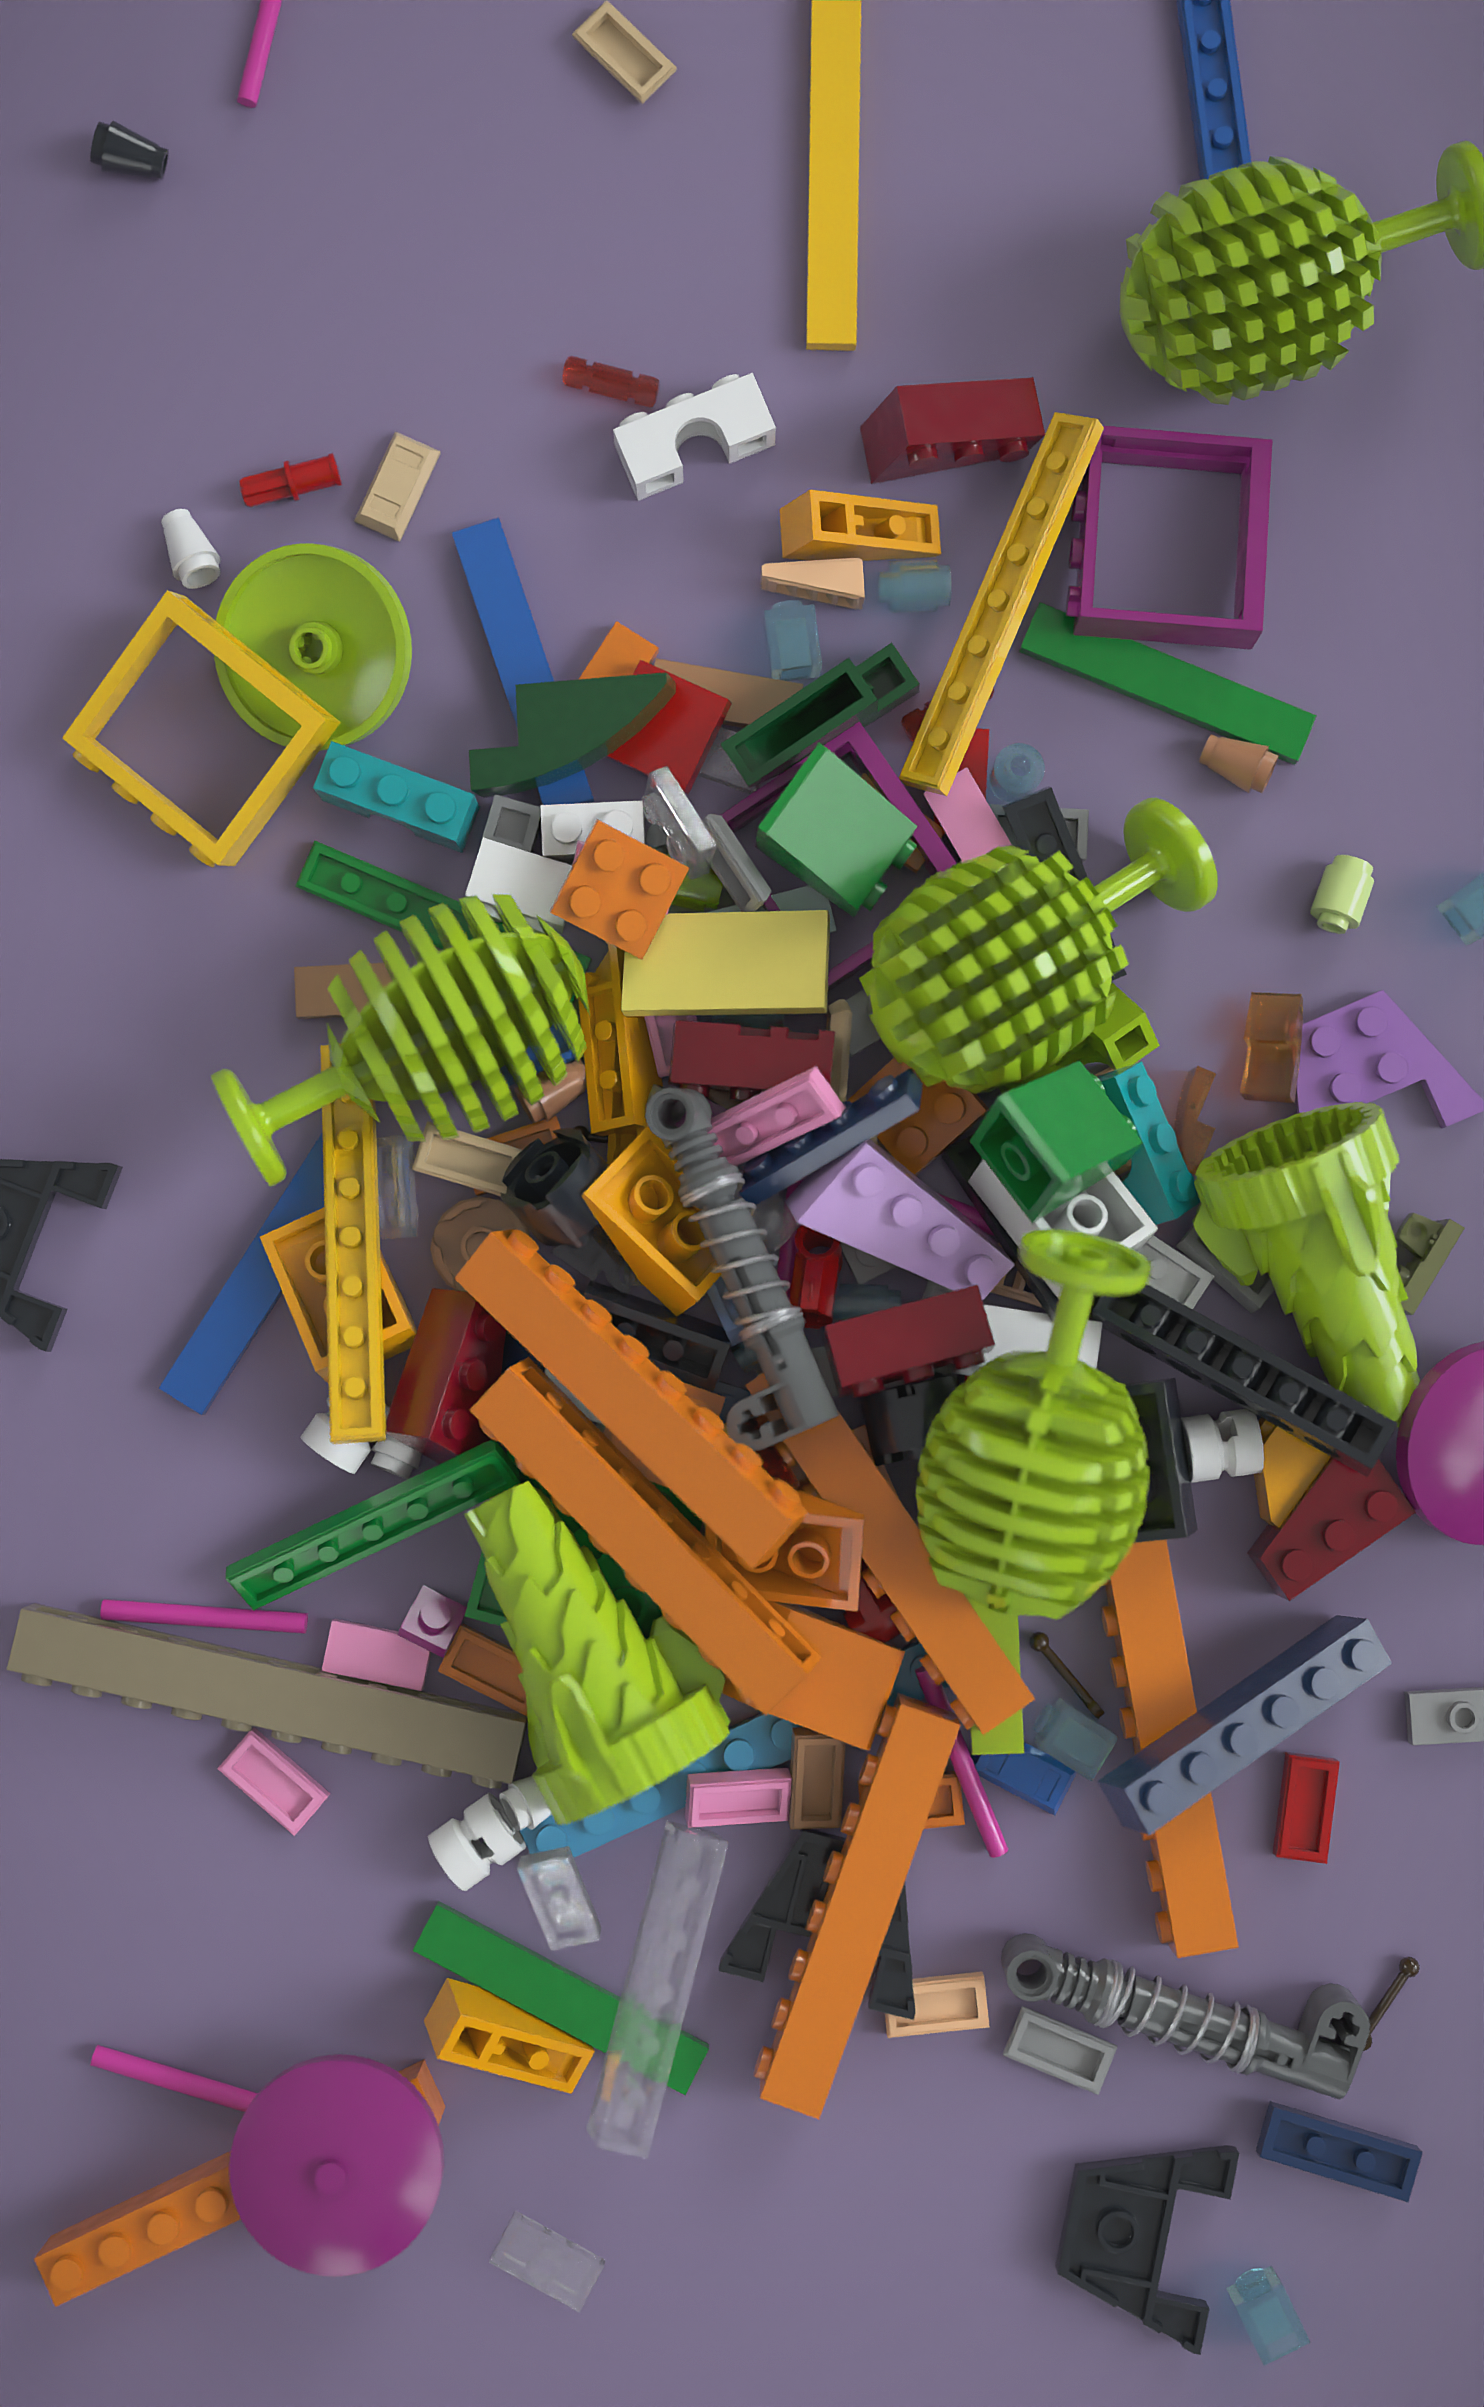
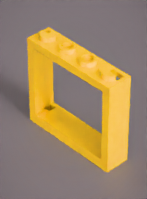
M167 590L62 739L76 749L72 755L79 763L96 773L102 770L113 779L114 782L111 787L117 794L133 804H137L140 801L151 810L153 814L150 816V819L155 825L170 835L175 836L179 833L192 844L189 851L198 860L210 867H214L215 864L218 866H235L341 722L184 595ZM176 625H179L301 725V728L219 839L215 838L95 740Z

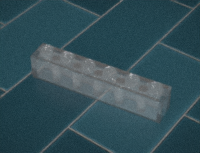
M666 1822L586 2129L597 2148L648 2158L729 1844L716 1832L696 1827L688 1828L687 1825L676 1822Z

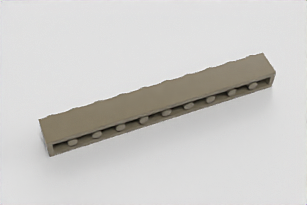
M37 1603L21 1608L6 1669L22 1673L21 1680L33 1685L51 1686L53 1680L72 1685L71 1692L82 1696L102 1697L103 1692L122 1696V1704L130 1707L150 1709L153 1703L172 1707L171 1714L179 1718L201 1720L204 1714L221 1718V1726L228 1729L249 1732L252 1730V1726L272 1730L271 1737L280 1741L301 1743L302 1737L322 1741L321 1748L329 1752L351 1754L352 1748L372 1753L371 1759L378 1763L400 1766L402 1760L422 1764L421 1771L427 1774L451 1777L452 1771L472 1775L471 1782L476 1785L495 1789L501 1788L502 1782L512 1784L516 1776L528 1723L527 1716L518 1712L425 1691L321 1671L322 1668L112 1620H101L99 1617Z

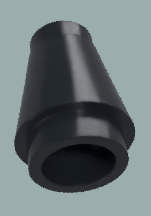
M113 120L110 125L103 122L97 124L92 140L90 160L91 163L100 165L102 172L154 177L162 180L168 163L169 150L160 147L158 144Z

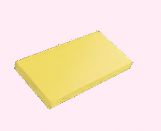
M828 910L670 913L665 915L643 959L625 951L621 1011L624 1016L827 1013L830 914Z

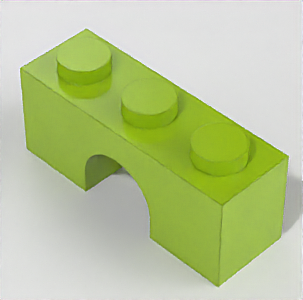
M1112 982L1108 995L1116 992L1113 1010L1105 1023L1096 1026L1095 1030L1073 1050L1065 1053L1056 1064L1047 1070H1041L1033 1077L1021 1082L1010 1083L1000 1087L999 1090L1003 1095L1079 1060L1083 1065L1104 1063L1113 1070L1136 1063L1160 1046L1145 1011Z

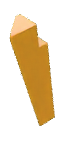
M605 942L608 944V952L595 972H586L585 974L590 1015L579 997L578 1001L581 1028L587 1046L584 1052L591 1134L599 1136L608 1135L607 1163L610 1166L648 1125L646 1120L647 1098L653 1084L663 1086L662 1078L658 1076L645 1017L624 1016L621 1011L625 951Z

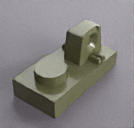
M1409 1213L1395 1234V1240L1414 1255L1412 1261L1407 1262L1405 1267L1402 1265L1397 1267L1408 1296L1407 1300L1401 1302L1405 1315H1413L1465 1227L1451 1219L1433 1221L1417 1213Z

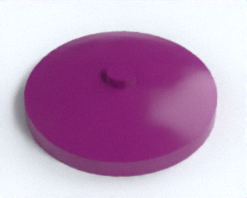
M1484 1341L1470 1344L1454 1351L1439 1361L1424 1376L1413 1391L1411 1399L1404 1410L1396 1442V1463L1399 1481L1406 1499L1423 1522L1441 1534L1472 1545H1484Z
M337 2054L314 2057L299 2062L275 2076L256 2095L244 2113L236 2130L230 2152L229 2177L232 2197L238 2214L248 2232L264 2250L280 2262L302 2272L319 2276L336 2277L360 2274L375 2269L398 2256L417 2238L425 2227L435 2207L442 2184L444 2148L440 2129L430 2106L417 2088L400 2073L380 2062L356 2055Z

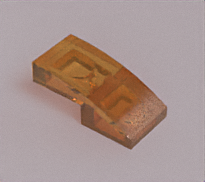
M1251 992L1243 1037L1248 1045L1240 1094L1244 1100L1294 1103L1303 1027V997L1301 994Z
M1200 1066L1194 1067L1187 1073L1178 1101L1174 1125L1178 1147L1189 1172L1193 1176H1195L1199 1164L1203 1160L1216 1129L1197 1121L1216 1076V1073Z

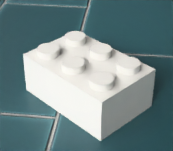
M982 1160L968 1181L1019 1248L1024 1234L1035 1230L1057 1229L1102 1237L1138 1252L1158 1230L1157 1226L1114 1172L1033 1224L984 1160ZM1044 1279L1059 1299L1061 1285Z

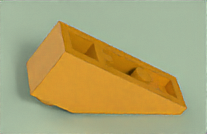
M808 490L779 509L782 556L786 559L812 561L860 558L862 561L937 557L941 554L938 505Z
M450 1978L445 1980L424 2019L438 2059L572 2094L595 2052L593 2046L482 1987Z

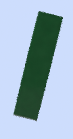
M891 642L856 667L848 657L720 745L747 786L751 788L782 774L809 756L818 743L825 745L859 721L863 727L871 724L919 693L920 683Z
M664 672L516 684L518 746L469 750L471 791L483 798L494 797L495 794L499 796L515 794L552 784L584 770L614 752L641 731L676 693L675 681Z

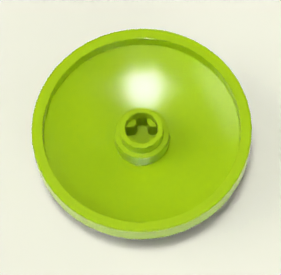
M312 543L286 545L273 549L252 561L238 574L226 591L220 604L216 621L341 722L320 751L328 750L331 741L348 746L364 739L377 730L392 714L408 682L412 660V640L409 623L400 599L385 577L367 561L351 552L328 545ZM214 655L216 671L221 686L235 711L260 735L272 742L287 747L301 728V725Z

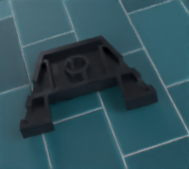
M0 1159V1318L7 1324L13 1325L30 1339L29 1342L42 1351H52L68 1309L19 1290L54 1197L59 1192L101 1209H107L123 1168L119 1165L112 1163Z
M801 1829L720 1958V1972L764 1982L777 1930L811 1937L812 1932L806 1930L810 1910L815 1900L824 1901L830 1884L823 1881L828 1860L832 1851L841 1853L846 1838L812 1829ZM904 1882L878 1954L879 1958L868 1999V2008L914 2020L916 2011L909 1943L906 1885Z
M1224 2145L1075 2164L1055 2264L1057 2273L1115 2308L1118 2306L1139 2318L1145 2326L1159 2334L1162 2332L1181 2343V2346L1189 2352L1201 2355L1210 2309L1206 2300L1158 2291L1177 2190L1182 2189L1231 2200L1240 2154L1237 2148Z

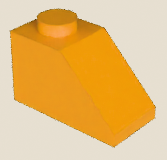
M1260 1418L1258 1423L1263 1441L1264 1468L1262 1473L1254 1474L1259 1513L1262 1520L1280 1528L1331 1457L1265 1419Z

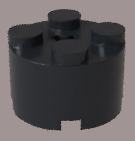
M560 1128L552 1131L558 1138L545 1144L538 1138L527 1145L513 1159L502 1179V1182L507 1186L506 1194L501 1193V1199L542 1244L547 1246L567 1244L570 1249H577L591 1239L594 1232L593 1228L599 1224L582 1198V1195L609 1165L581 1132L573 1128Z
M958 1374L888 1388L860 1397L871 1454L876 1466L904 1460L902 1451H905L907 1461L920 1459L922 1448H925L927 1433L933 1420L941 1412V1407L948 1397L961 1385Z

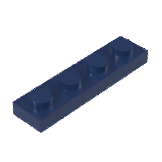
M910 1068L896 1077L888 1075L880 1079L871 1087L868 1094L856 1101L851 1102L848 1100L842 1102L846 1108L839 1118L792 1139L770 1152L767 1151L748 1160L743 1168L742 1178L745 1182L739 1191V1195L745 1199L746 1203H752L756 1206L920 1109L923 1083Z

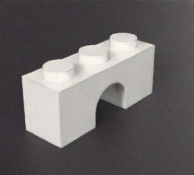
M753 373L743 377H739L737 374L726 376L715 382L711 390L693 396L691 393L679 395L666 404V408L649 415L646 412L632 414L621 421L620 427L613 429L615 448L638 501L683 483V465L677 451L681 444L690 437L704 435L716 440L723 448L730 464L774 446L776 433L775 424Z

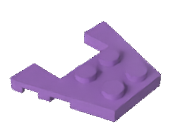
M1384 990L1287 1031L1292 1092L1296 1099L1297 1114L1352 1102L1369 1103L1418 1081L1424 1089L1441 1128L1484 1111L1483 1099Z

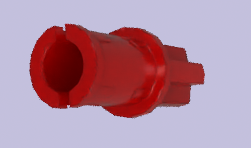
M333 453L290 465L289 461H284V467L243 477L239 480L240 491L247 507H255L293 497L294 501H298L301 494L335 485H342Z

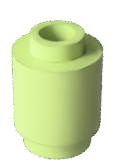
M1337 855L1334 857L1332 864L1325 867L1310 910L1311 915L1318 920L1317 925L1328 932L1344 934L1347 929L1359 927L1374 884V879L1371 877L1373 872L1371 864L1354 856Z

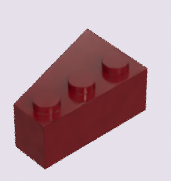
M1034 377L896 386L860 426L871 484L1000 460L1001 462L1018 461L1027 457L1029 450L1045 436Z
M676 1020L673 1025L668 1085L696 1090L704 1095L705 1098H709L710 1089L729 1090L730 1100L746 1101L815 1066L828 1084L831 1085L835 1031L819 1030V1034L791 1032L788 1028L771 1027L770 1030L741 1027L738 1024Z
M978 1285L825 1326L823 1343L839 1398L854 1394L855 1398L874 1394L884 1390L885 1384L904 1379L905 1384L922 1381L935 1376L934 1369L954 1364L955 1370L970 1368L986 1362L984 1354L991 1352L995 1347Z
M432 1288L385 1421L386 1434L438 1464L491 1440L483 1432L479 1425V1420L470 1409L501 1377L506 1329L468 1292Z
M1331 1457L1280 1528L1268 1524L1247 1554L1275 1594L1290 1601L1416 1512L1379 1459L1369 1476L1366 1477Z

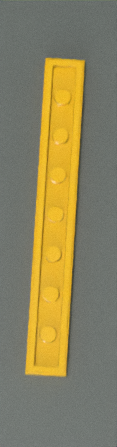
M811 0L806 350L856 351L861 0Z
M1054 412L899 775V780L906 786L944 796L948 795L1104 427L1098 419Z
M329 1045L320 1046L321 1072L333 1066L330 1061ZM347 1094L322 1107L330 1442L334 1445L386 1441L376 1120L353 1102ZM369 1099V1101H370V1103H371V1105H372V1107H373V1109H374V1111H375V1113H376V1103H375V1100Z

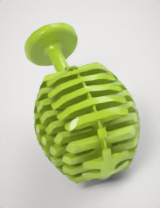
M1464 140L1450 145L1444 150L1438 162L1436 174L1437 201L1372 222L1368 212L1356 195L1337 184L1336 178L1314 167L1311 170L1284 157L1269 156L1268 162L1251 161L1239 165L1238 168L1235 167L1209 175L1208 180H1195L1181 185L1178 197L1166 191L1154 202L1150 211L1152 215L1159 218L1154 225L1149 223L1142 235L1136 233L1126 239L1128 259L1132 261L1131 268L1126 266L1123 283L1120 281L1119 314L1122 328L1131 347L1151 371L1152 367L1161 376L1165 377V381L1170 385L1186 392V388L1195 390L1211 403L1229 405L1231 396L1244 401L1259 396L1261 391H1276L1288 387L1291 380L1304 381L1317 376L1321 365L1331 371L1349 352L1348 349L1339 343L1351 338V331L1354 326L1364 331L1374 324V305L1364 300L1365 295L1370 297L1375 279L1381 281V258L1383 252L1445 232L1454 254L1464 266L1472 270L1484 269V157L1479 149L1470 141Z
M1147 798L1139 802L1128 812L1123 828L1124 842L1131 863L1096 886L1092 884L1088 877L1079 881L1070 875L1068 871L1074 867L1060 851L1040 863L1036 857L1025 855L1029 851L1011 845L996 847L984 855L954 864L950 869L939 871L928 878L920 888H915L893 913L879 923L873 933L874 953L871 963L874 969L859 977L867 997H871L873 1013L869 1017L879 1036L899 1064L905 1063L914 1069V1072L927 1087L945 1080L948 1086L963 1088L973 1094L989 1092L1010 1083L1021 1082L1033 1077L1037 1072L1047 1070L1056 1064L1065 1053H1069L1093 1032L1096 1026L1105 1023L1113 1010L1116 992L1108 995L1112 974L1122 970L1129 963L1122 945L1112 948L1110 933L1118 925L1111 912L1146 889H1149L1164 904L1183 912L1199 910L1214 899L1218 887L1216 866L1208 845L1195 825L1183 812L1165 800Z
M492 894L493 900L497 905L495 906L497 913L503 922L502 925L505 933L500 934L477 895L459 899L462 913L474 939L468 941L445 903L428 908L432 923L445 949L440 953L436 950L416 916L412 915L400 921L403 934L418 963L412 968H409L388 931L385 930L375 937L373 941L392 979V982L384 989L366 956L360 949L349 959V963L369 1001L365 1007L358 1012L338 974H336L327 988L348 1027L340 1046L327 1023L332 1067L259 1104L252 1103L241 1082L231 1070L222 1069L211 1075L213 1084L229 1117L269 1186L272 1187L280 1183L286 1177L285 1165L272 1140L273 1133L347 1094L353 1102L380 1124L381 1122L369 1099L387 1101L407 1140L426 1142L406 1101L421 1099L443 1140L459 1138L455 1125L439 1094L446 1092L452 1093L464 1117L475 1133L490 1128L486 1115L481 1108L482 1106L470 1083L479 1080L504 1122L518 1115L510 1090L499 1071V1068L504 1065L531 1106L544 1098L541 1083L525 1050L529 1047L531 1048L551 1083L557 1087L567 1077L564 1060L559 1053L560 1050L549 1028L554 1025L556 1031L557 1029L559 1030L577 1063L587 1049L582 1028L578 1023L576 1012L570 1002L572 994L575 995L576 999L579 997L590 1015L585 973L569 943L537 914L538 922L544 933H534L511 895Z
M1043 1229L1031 1231L1023 1235L1019 1256L1022 1263L1034 1274L1052 1283L1061 1285L1047 1350L1012 1351L1011 1353L1008 1352L997 1356L973 1372L968 1377L970 1378L952 1392L941 1407V1412L933 1420L927 1433L925 1448H922L918 1471H921L920 1478L917 1477L916 1501H918V1521L922 1541L931 1556L928 1559L939 1585L958 1590L987 1607V1609L1003 1614L1045 1616L1057 1620L1089 1599L1099 1586H1103L1120 1567L1118 1564L1129 1553L1137 1536V1529L1141 1526L1144 1517L1146 1490L1149 1489V1467L1145 1466V1458L1148 1459L1147 1446L1142 1427L1138 1423L1136 1408L1124 1384L1113 1381L1112 1377L1078 1358L1093 1295H1125L1135 1293L1144 1288L1148 1283L1152 1267L1143 1255L1120 1243L1081 1232Z

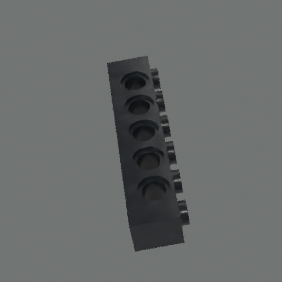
M1148 1284L1141 1290L1131 1294L1102 1295L1092 1311L1094 1321L1103 1322V1329L1366 1477L1371 1473L1398 1425L1395 1421Z

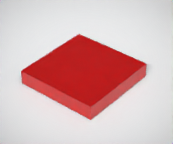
M640 659L633 675L666 672L675 681L676 693L641 731L606 757L689 795L732 703L725 697Z

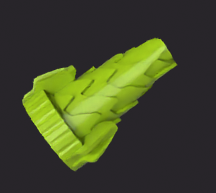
M1352 1102L1325 1106L1272 1122L1218 1148L1199 1164L1195 1173L1194 1185L1201 1201L1196 1211L1197 1213L1192 1220L1195 1231L1222 1266L1237 1278L1241 1286L1253 1284L1258 1270L1261 1275L1269 1273L1284 1314H1293L1308 1355L1311 1358L1318 1357L1324 1376L1327 1377L1330 1386L1398 1423L1397 1427H1399L1404 1410L1411 1399L1413 1391L1420 1383V1378L1416 1370L1417 1354L1415 1341L1401 1304L1402 1301L1408 1299L1396 1265L1397 1253L1395 1248L1398 1246L1388 1219L1389 1201H1391L1389 1196L1391 1172L1394 1171L1400 1159L1382 1108L1371 1102Z
M527 1481L483 1502L479 1507L464 1514L486 1558L485 1566L489 1584L508 1620L501 1624V1627L523 1669V1672L518 1674V1677L526 1692L529 1744L533 1760L538 1768L532 1776L556 1825L576 1822L646 1790L685 1768L726 1739L730 1733L728 1728L730 1721L719 1701L726 1680L722 1670L709 1665L700 1655L698 1646L683 1630H678L671 1626L663 1615L652 1621L650 1636L646 1640L624 1598L619 1601L615 1598L591 1551L586 1546H579L574 1534L566 1527L550 1500L541 1490L535 1488Z

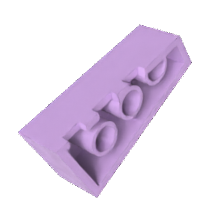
M871 1139L807 1175L785 1201L796 1222L953 1291L978 1285L982 1300L1015 1265L998 1242Z

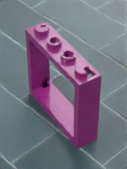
M1103 426V432L1083 476L1082 491L1077 490L1072 505V521L1080 522L1079 538H1072L1069 552V569H1077L1076 586H1069L1066 600V616L1074 617L1073 635L1252 650L1263 632L1273 439ZM1102 463L1241 474L1234 619L1093 608Z
M860 721L823 745L841 761L850 757L861 775L863 773L867 774L879 793L917 825L911 840L917 844V849L924 857L925 862L923 865L930 876L939 871L948 870L952 865L957 864ZM809 756L720 814L733 833L737 832L770 810ZM770 893L768 899L762 905L765 911H781L772 899V893ZM873 941L828 971V991L871 963L874 953Z

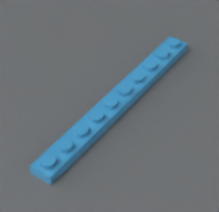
M919 1641L901 1648V1650L905 1651L887 1705L894 1706L898 1693L917 1700L925 1698L915 1674V1670L923 1666L919 1660L927 1655ZM946 1680L942 1682L944 1689L949 1687ZM761 1712L728 1727L730 1733L726 1739L722 1740L719 1745L661 1782L618 1804L565 1825H556L552 1815H550L533 1830L525 1827L520 1832L539 1874L686 1806L688 1774L770 1769L791 1759L792 1728L803 1726L771 1714L765 1716Z

